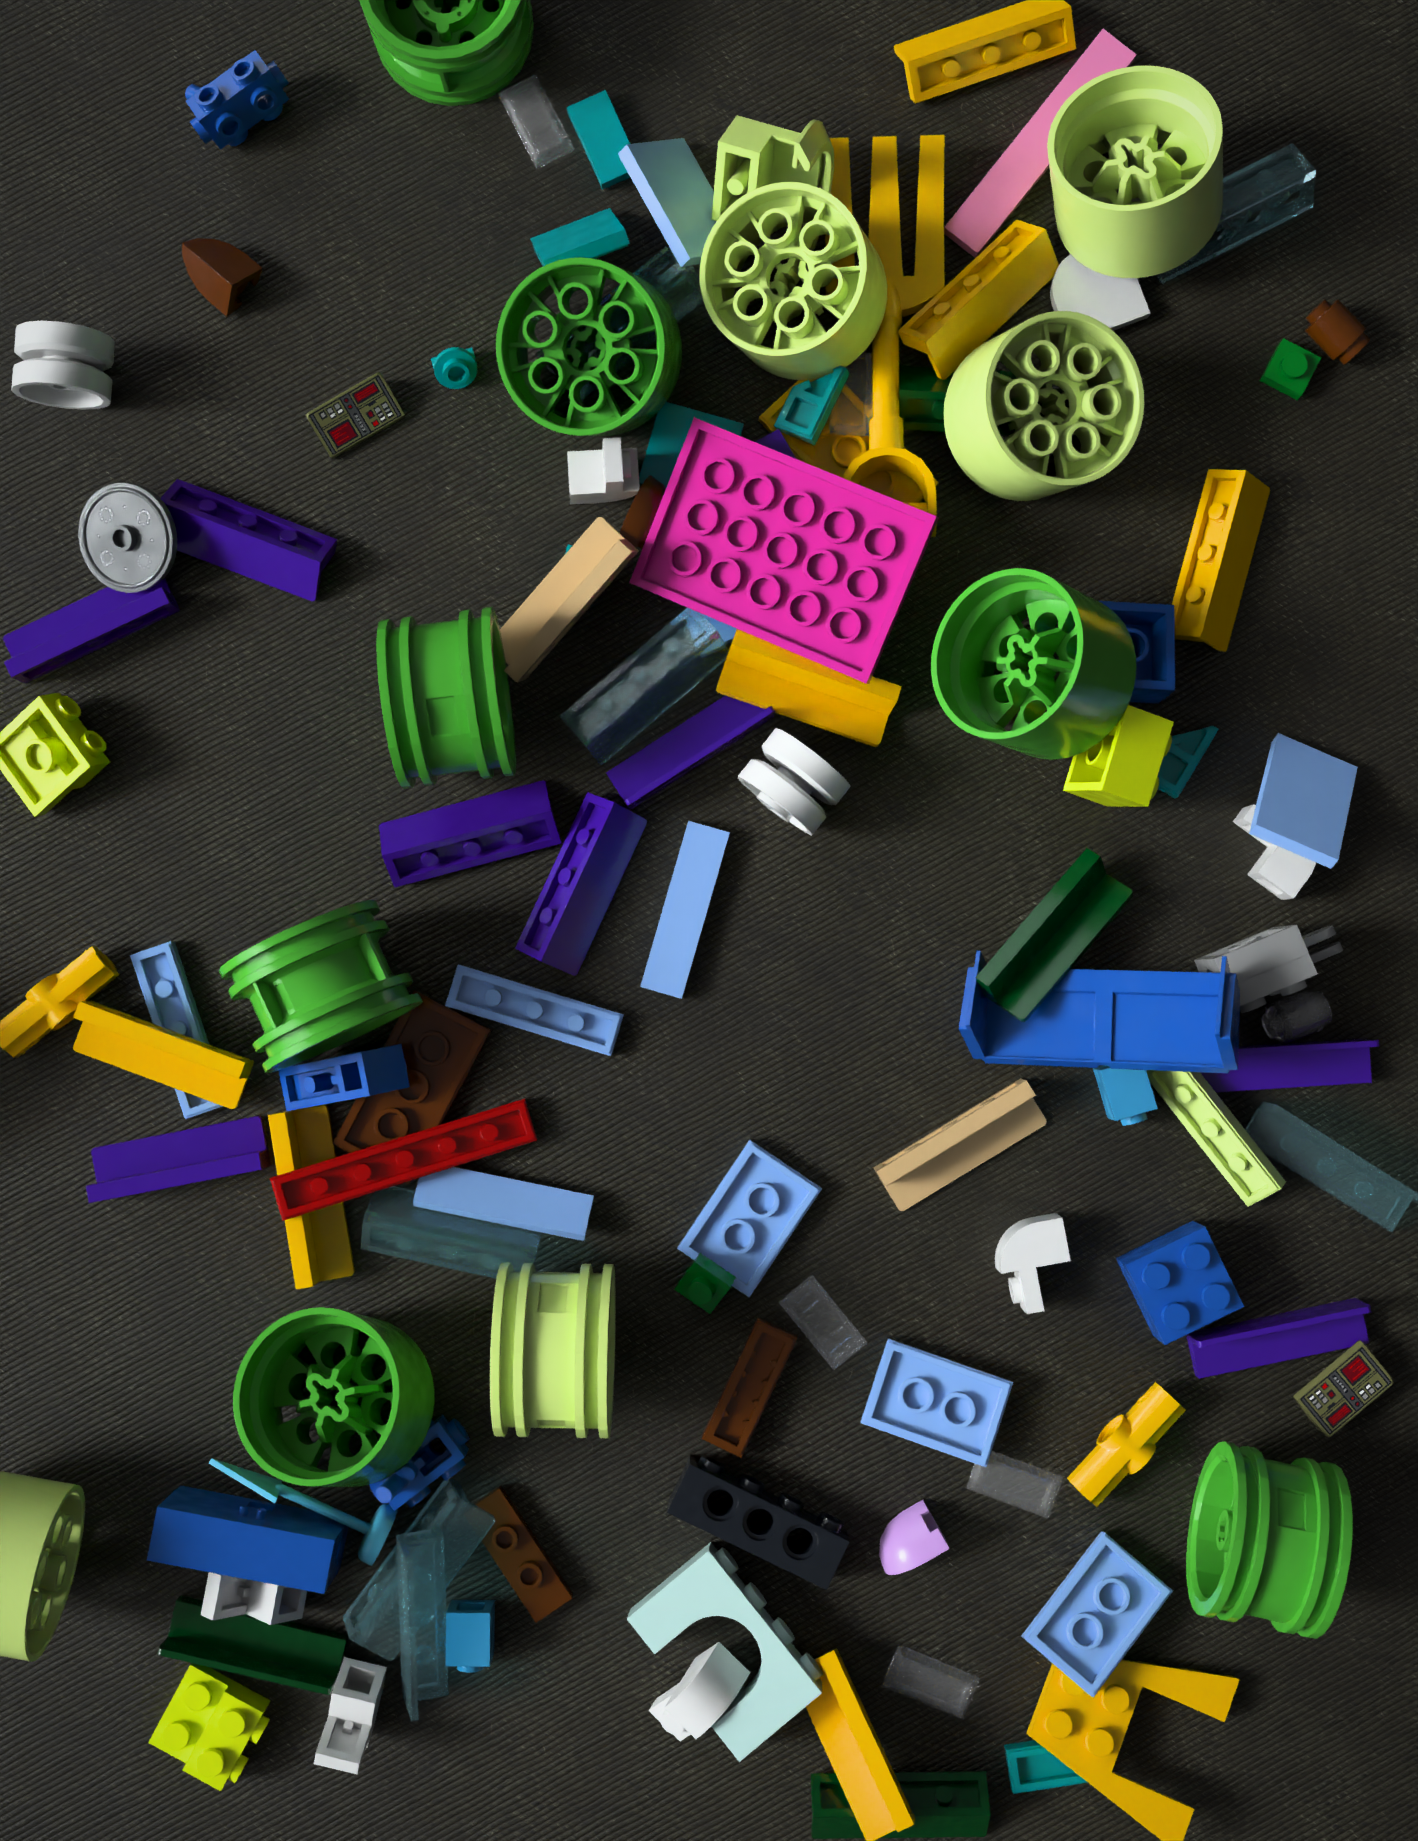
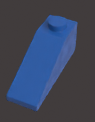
M402 1044L295 1065L279 1070L286 1111L362 1098L410 1087Z

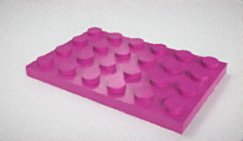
M694 417L629 583L869 684L939 517Z

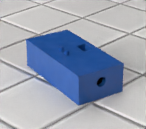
M180 1485L157 1506L147 1561L325 1594L341 1568L348 1526L313 1510Z

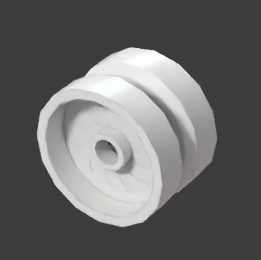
M29 321L17 325L15 331L14 352L24 361L14 364L11 391L18 397L46 406L81 410L107 407L111 402L112 379L103 371L111 368L114 363L115 341L109 335L99 330L59 321Z
M775 728L763 743L762 749L764 755L778 770L764 761L751 759L738 775V779L769 810L812 836L826 819L823 808L810 794L826 804L836 805L850 788V785L839 772L814 751L783 730Z

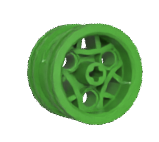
M493 606L484 607L481 617L474 618L471 609L459 612V620L418 625L415 618L410 616L401 619L400 627H395L391 619L379 621L376 652L381 708L388 748L400 786L404 789L413 788L416 784V778H421L425 786H432L437 783L438 776L473 771H479L483 779L493 778L494 769L498 768L502 769L505 776H514L516 773V745L508 674L504 671L507 666L503 642Z
M1218 1442L1209 1453L1199 1476L1189 1521L1186 1578L1189 1599L1196 1614L1210 1618L1217 1615L1220 1620L1237 1622L1244 1615L1270 1620L1278 1632L1298 1633L1302 1637L1317 1639L1325 1634L1339 1609L1346 1586L1351 1558L1353 1535L1352 1503L1348 1482L1342 1469L1334 1463H1317L1309 1458H1297L1291 1464L1264 1459L1262 1453L1255 1447L1242 1446L1239 1448L1234 1443Z

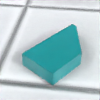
M838 366L833 369L834 372L812 382L807 380L793 386L774 424L776 430L779 429L781 433L816 445L850 374L847 368Z
M1210 726L1171 736L1170 750L1163 758L1157 776L1159 778L1158 789L1174 799L1178 798L1219 729Z

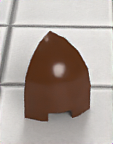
M196 238L182 243V257L187 273L195 287L213 306L228 317L243 304L237 297L244 291L248 282L256 286L262 267L246 253L230 243L206 238Z
M651 475L645 479L619 532L635 548L640 547L643 549L666 490L665 486Z

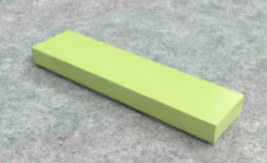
M1146 1070L1152 1086L1247 1207L1282 1189L1286 1181L1200 1072Z

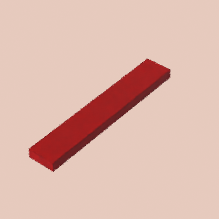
M521 1099L271 1177L270 1181L282 1221L534 1142L537 1141L526 1101Z

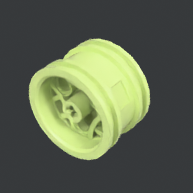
M502 1262L499 1265L493 1302L490 1348V1407L494 1436L505 1437L508 1427L515 1428L518 1437H528L531 1428L575 1429L577 1438H587L589 1429H598L600 1438H610L613 1412L616 1330L614 1264H604L603 1273H593L591 1264H582L580 1273L536 1272L533 1263H524L521 1272H514L511 1262Z

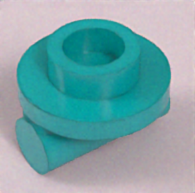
M451 347L443 350L438 356L431 358L436 379L447 388H464L472 383L476 377L477 362L473 347L467 349Z

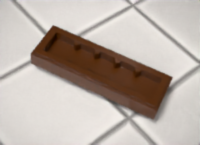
M757 1317L702 1434L703 1440L742 1458L797 1341L796 1335Z
M501 1485L464 1510L463 1514L536 1623L573 1598L572 1591Z

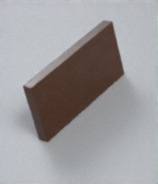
M414 990L412 994L418 993L423 1002L415 1009L399 1017L384 1047L402 1044L410 1087L356 1098L333 1144L351 1153L443 1124L492 1030Z

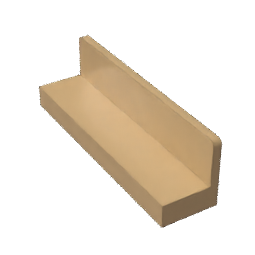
M603 517L596 518L500 629L505 660L508 664L504 671L515 682L523 681L529 677L639 552Z
M1020 1078L875 1166V1172L898 1210L905 1211L1045 1126L1047 1120L1033 1099L1036 1095L1028 1081Z

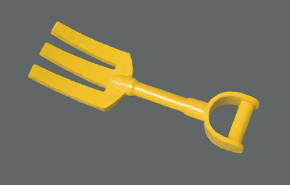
M920 135L914 276H903L897 136H873L869 240L877 251L884 267L887 281V303L882 323L872 341L873 418L869 421V450L852 461L842 478L858 484L860 480L871 473L885 470L900 472L915 481L923 492L925 501L905 504L937 516L936 487L933 474L921 458L904 449V420L900 417L898 330L902 325V317L917 313L945 287V135ZM849 137L829 138L834 149V172L830 194L842 202L852 214ZM825 234V247L830 239V235ZM854 253L832 263V265L837 268L855 266ZM833 278L828 286H826V296L836 290L838 286L837 278ZM936 526L931 537H936Z

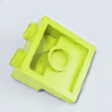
M60 693L38 696L0 732V770L34 817L45 815L70 791L85 786L110 763L103 753L106 750V743L103 738L94 731H87L78 718L81 715V709L72 698L62 696Z
M191 1663L148 1743L186 1763L182 1771L221 1791L228 1780L234 1784L237 1782L249 1758L242 1755L249 1741L254 1744L258 1743L270 1719L263 1716L270 1700L210 1667Z

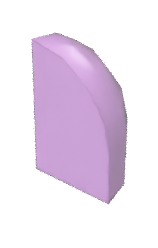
M923 1499L894 1517L887 1524L880 1538L879 1557L884 1572L888 1575L901 1574L912 1570L949 1549L943 1533Z

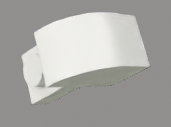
M621 437L603 438L602 450L567 451L570 505L613 502L637 495L640 489L637 448L621 449Z
M1254 804L1242 808L1233 820L1236 825L1247 833L1250 832L1256 808ZM1253 836L1267 848L1247 875L1281 900L1294 899L1312 874L1316 862Z
M1051 1213L1020 1220L1005 1231L997 1245L995 1267L1001 1274L1014 1272L1015 1277L1008 1278L1010 1295L1013 1304L1020 1303V1307L1026 1314L1044 1311L1036 1267L1071 1261L1063 1217L1057 1213Z
M209 1572L201 1615L211 1620H218L247 1614L269 1625L302 1619L307 1591Z
M717 1642L693 1660L680 1683L656 1698L649 1712L661 1722L662 1727L667 1732L673 1734L679 1741H682L689 1735L697 1739L727 1710L751 1672L720 1642Z
M344 1657L332 1691L329 1714L315 1753L314 1764L358 1774L375 1724L387 1667Z

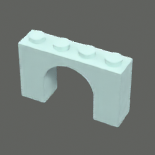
M710 1542L630 1609L627 1620L654 1654L692 1623L705 1617L723 1616L734 1619L752 1633L760 1648L762 1660L760 1668L753 1680L737 1694L727 1710L711 1726L740 1762L822 1694V1681L820 1677L823 1675V1672L810 1654L805 1653L802 1656L791 1642L795 1640V1637L785 1622L779 1617L774 1621L763 1607L767 1602L757 1587L751 1582L745 1585L735 1573L739 1567L730 1553L723 1547L717 1550L712 1542Z

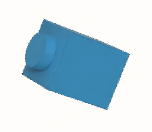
M1109 1066L1093 1068L1108 1119L1114 1121L1121 1120L1122 1126L1147 1120L1146 1112L1158 1109L1146 1070L1111 1069Z
M451 1600L446 1611V1666H457L458 1671L466 1673L478 1672L483 1670V1667H490L494 1655L495 1600Z

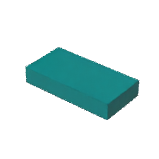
M606 90L568 106L567 113L602 190L630 178L618 155L626 144H630Z
M1035 1740L1004 1745L1010 1787L1013 1794L1088 1783Z

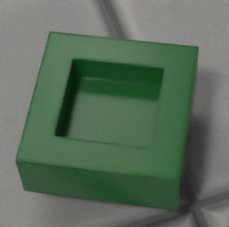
M1283 338L1274 351L1259 381L1298 400L1304 393L1321 357Z
M699 1253L674 1290L711 1314L731 1288L736 1277L702 1253Z

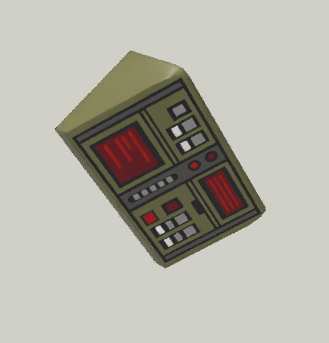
M380 372L354 385L305 415L331 459L406 417Z
M1359 1340L1293 1397L1313 1424L1325 1436L1331 1437L1389 1389L1394 1381L1364 1343Z

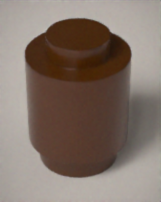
M1324 299L1305 318L1310 323L1305 332L1332 360L1338 358L1343 365L1350 361L1370 341V338L1364 333L1366 327L1339 299H1336L1332 304Z

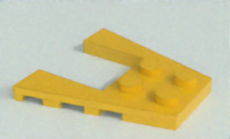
M1122 1659L1093 1698L1052 1663L1027 1734L1161 1841H1183L1194 1808L1117 1774L1112 1770L1142 1687L1225 1722L1239 1679L1231 1675H1219L1199 1670L1174 1668L1154 1663Z

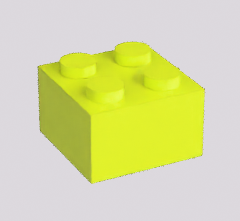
M1128 705L1119 722L1104 739L1089 750L1073 756L1063 791L1107 807H1148L1150 800L1155 796L1159 787V778L1157 776L1162 760L1171 747L1172 737L1170 733L1174 722Z

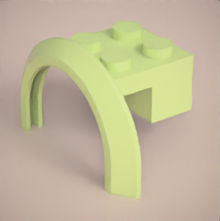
M736 115L718 141L711 220L717 221L729 206L745 194L769 184L799 182L821 188L830 193L834 172V149L823 123L813 119L799 133ZM819 236L813 241L811 251H814ZM789 283L788 288L790 291L796 287L797 283Z

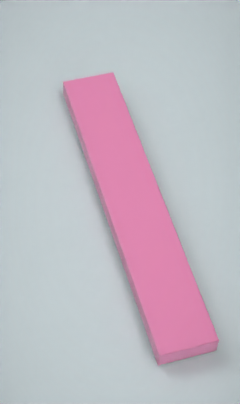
M1102 29L946 224L944 234L976 258L1049 168L1048 135L1051 124L1060 107L1077 89L1090 80L1107 72L1129 67L1137 54L1105 29Z

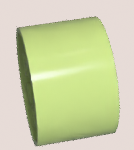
M1132 66L1116 69L1090 80L1077 89L1060 107L1051 124L1047 148L1057 230L1061 241L1069 253L1087 268L1118 278H1142L1158 275L1180 266L1195 256L1215 232L1220 221L1223 205L1222 119L1215 100L1206 88L1190 76L1170 68ZM1158 144H1163V146L1160 149H1158ZM1108 152L1109 158L1107 159L1102 154ZM1139 198L1141 201L1132 202L1131 200Z
M780 182L762 186L745 194L729 206L719 217L710 231L703 248L700 262V288L709 316L717 328L756 365L771 374L792 380L821 378L834 372L833 369L838 366L847 367L868 348L880 328L887 303V281L881 259L847 207L836 197L821 188L799 182ZM803 222H808V223L805 224V226L802 228V223H803ZM788 226L783 237L776 240L770 239L772 233ZM824 234L830 235L829 243L821 251H811L815 238ZM764 241L765 244L757 249V245ZM857 252L859 266L837 268L832 265V263ZM755 255L752 267L745 272H740L748 256ZM789 258L787 263L783 265L780 263V261ZM774 267H776L777 272L774 281L770 282L771 273ZM800 277L804 284L802 287H794L791 292L788 288L789 283H797ZM833 278L838 279V286L832 294L827 296L820 295V287L828 286ZM737 287H742V288L739 289L738 292L735 294V288H737ZM762 298L763 306L761 310L753 316H746V309L749 303L754 299ZM822 308H825L839 319L827 332L816 314L820 316L824 312ZM802 310H804L805 317L803 322L795 328H788L787 323L793 318L798 317ZM774 321L777 324L774 348L762 346L761 344Z
M1053 311L1036 315L980 345L960 363L953 374L946 392L943 413L945 434L956 462L963 472L980 488L1008 500L1030 501L1041 499L1103 477L1117 467L1128 455L1138 437L1144 415V389L1140 371L1133 355L1123 340L1097 319L1071 311ZM1032 353L1036 354L1040 359L1041 366L1039 370L1032 364ZM999 360L1016 376L1015 379L995 371ZM1052 384L1060 387L1064 392L1060 394L1052 388ZM1067 399L1069 401V408L1065 406V400ZM1009 422L1008 427L1010 431L1013 429L1015 431L1003 440L997 426ZM1073 434L1080 440V452L1076 451L1073 447ZM1052 452L1056 477L1046 475L1049 454Z
M0 1471V1656L31 1662L36 1661L43 1654L54 1635L71 1589L83 1536L85 1497L80 1485Z

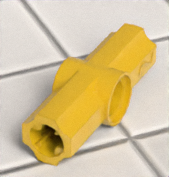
M91 946L60 973H53L41 980L25 995L27 1000L0 1021V1047L13 1058H18L38 1043L51 1030H58L74 1019L79 1001H88L119 975L115 968L116 966L96 946Z
M1155 1382L1125 1415L1116 1416L1105 1426L1097 1438L1098 1445L1067 1479L1083 1496L1098 1507L1128 1473L1134 1474L1147 1464L1156 1450L1155 1443L1186 1410Z

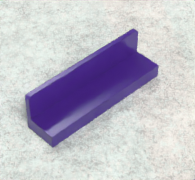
M176 479L160 498L169 509L175 523L177 551L309 601H315L318 597L321 572L335 554L337 539Z
M165 578L155 587L141 592L125 593L106 587L4 635L3 641L11 656V659L4 661V664L11 678L26 684L179 612L180 609Z
M724 696L606 772L629 810H631L774 718L775 710L772 706L763 709Z
M538 781L383 822L379 825L381 853L394 888L561 844L559 830L550 805L545 781Z
M587 792L515 949L573 976L577 975L647 825V820L615 802Z
M1352 1039L1239 1046L1238 1070H1230L1228 1074L1200 1073L1215 1092L1372 1083L1370 1047H1379V1040Z
M254 1116L95 1147L91 1150L96 1183L87 1185L86 1191L88 1202L93 1203L270 1167L271 1163L262 1117Z
M1357 1298L1193 1331L1186 1336L1194 1374L1200 1379L1350 1348L1359 1340L1364 1344H1369L1363 1314L1371 1313V1307Z

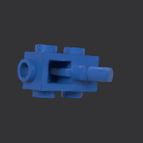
M254 50L243 59L235 62L231 68L203 87L191 84L187 87L185 92L186 103L196 116L190 123L205 144L213 140L220 150L226 145L237 146L245 141L248 136V129L262 119L270 121L280 115L283 109L282 104L289 100L282 88L287 86L289 82L274 61L266 65L257 51Z
M441 1415L435 1421L431 1420L429 1430L422 1445L408 1463L391 1476L369 1484L375 1497L382 1504L389 1503L394 1511L404 1503H407L411 1508L431 1492L428 1485L439 1476L444 1481L454 1476L466 1465L463 1458L469 1450L465 1444L469 1440V1436L464 1427L455 1418L448 1422L444 1415ZM435 1438H440L446 1446V1450L442 1452L435 1451L431 1446V1441Z

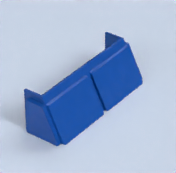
M976 951L974 967H968L959 1031L973 1059H982V1061L989 1064L1098 1068L1102 1065L1109 1066L1111 1069L1227 1074L1230 1070H1238L1240 988L1236 973L1230 972L1227 956H1222L1220 973L1071 969L1026 1022H1021L984 996L975 978L987 964L981 951Z

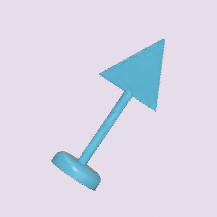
M213 1458L209 1462L215 1468L273 1503L276 1502L278 1495L363 1533L364 1536L359 1546L358 1558L370 1566L373 1565L378 1557L398 1509L394 1511L389 1504H382L375 1512L370 1523H367L283 1485L282 1480Z

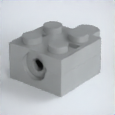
M1297 925L1272 927L1197 958L1194 962L1199 972L1220 973L1222 956H1227L1230 972L1236 973L1239 983L1240 1012L1245 1013L1265 1005L1264 996L1269 994L1273 996L1280 993L1282 996H1286L1306 988L1305 979L1318 974L1313 963L1343 951L1340 942H1334L1308 952L1307 947L1336 935L1334 927L1332 925L1302 936Z

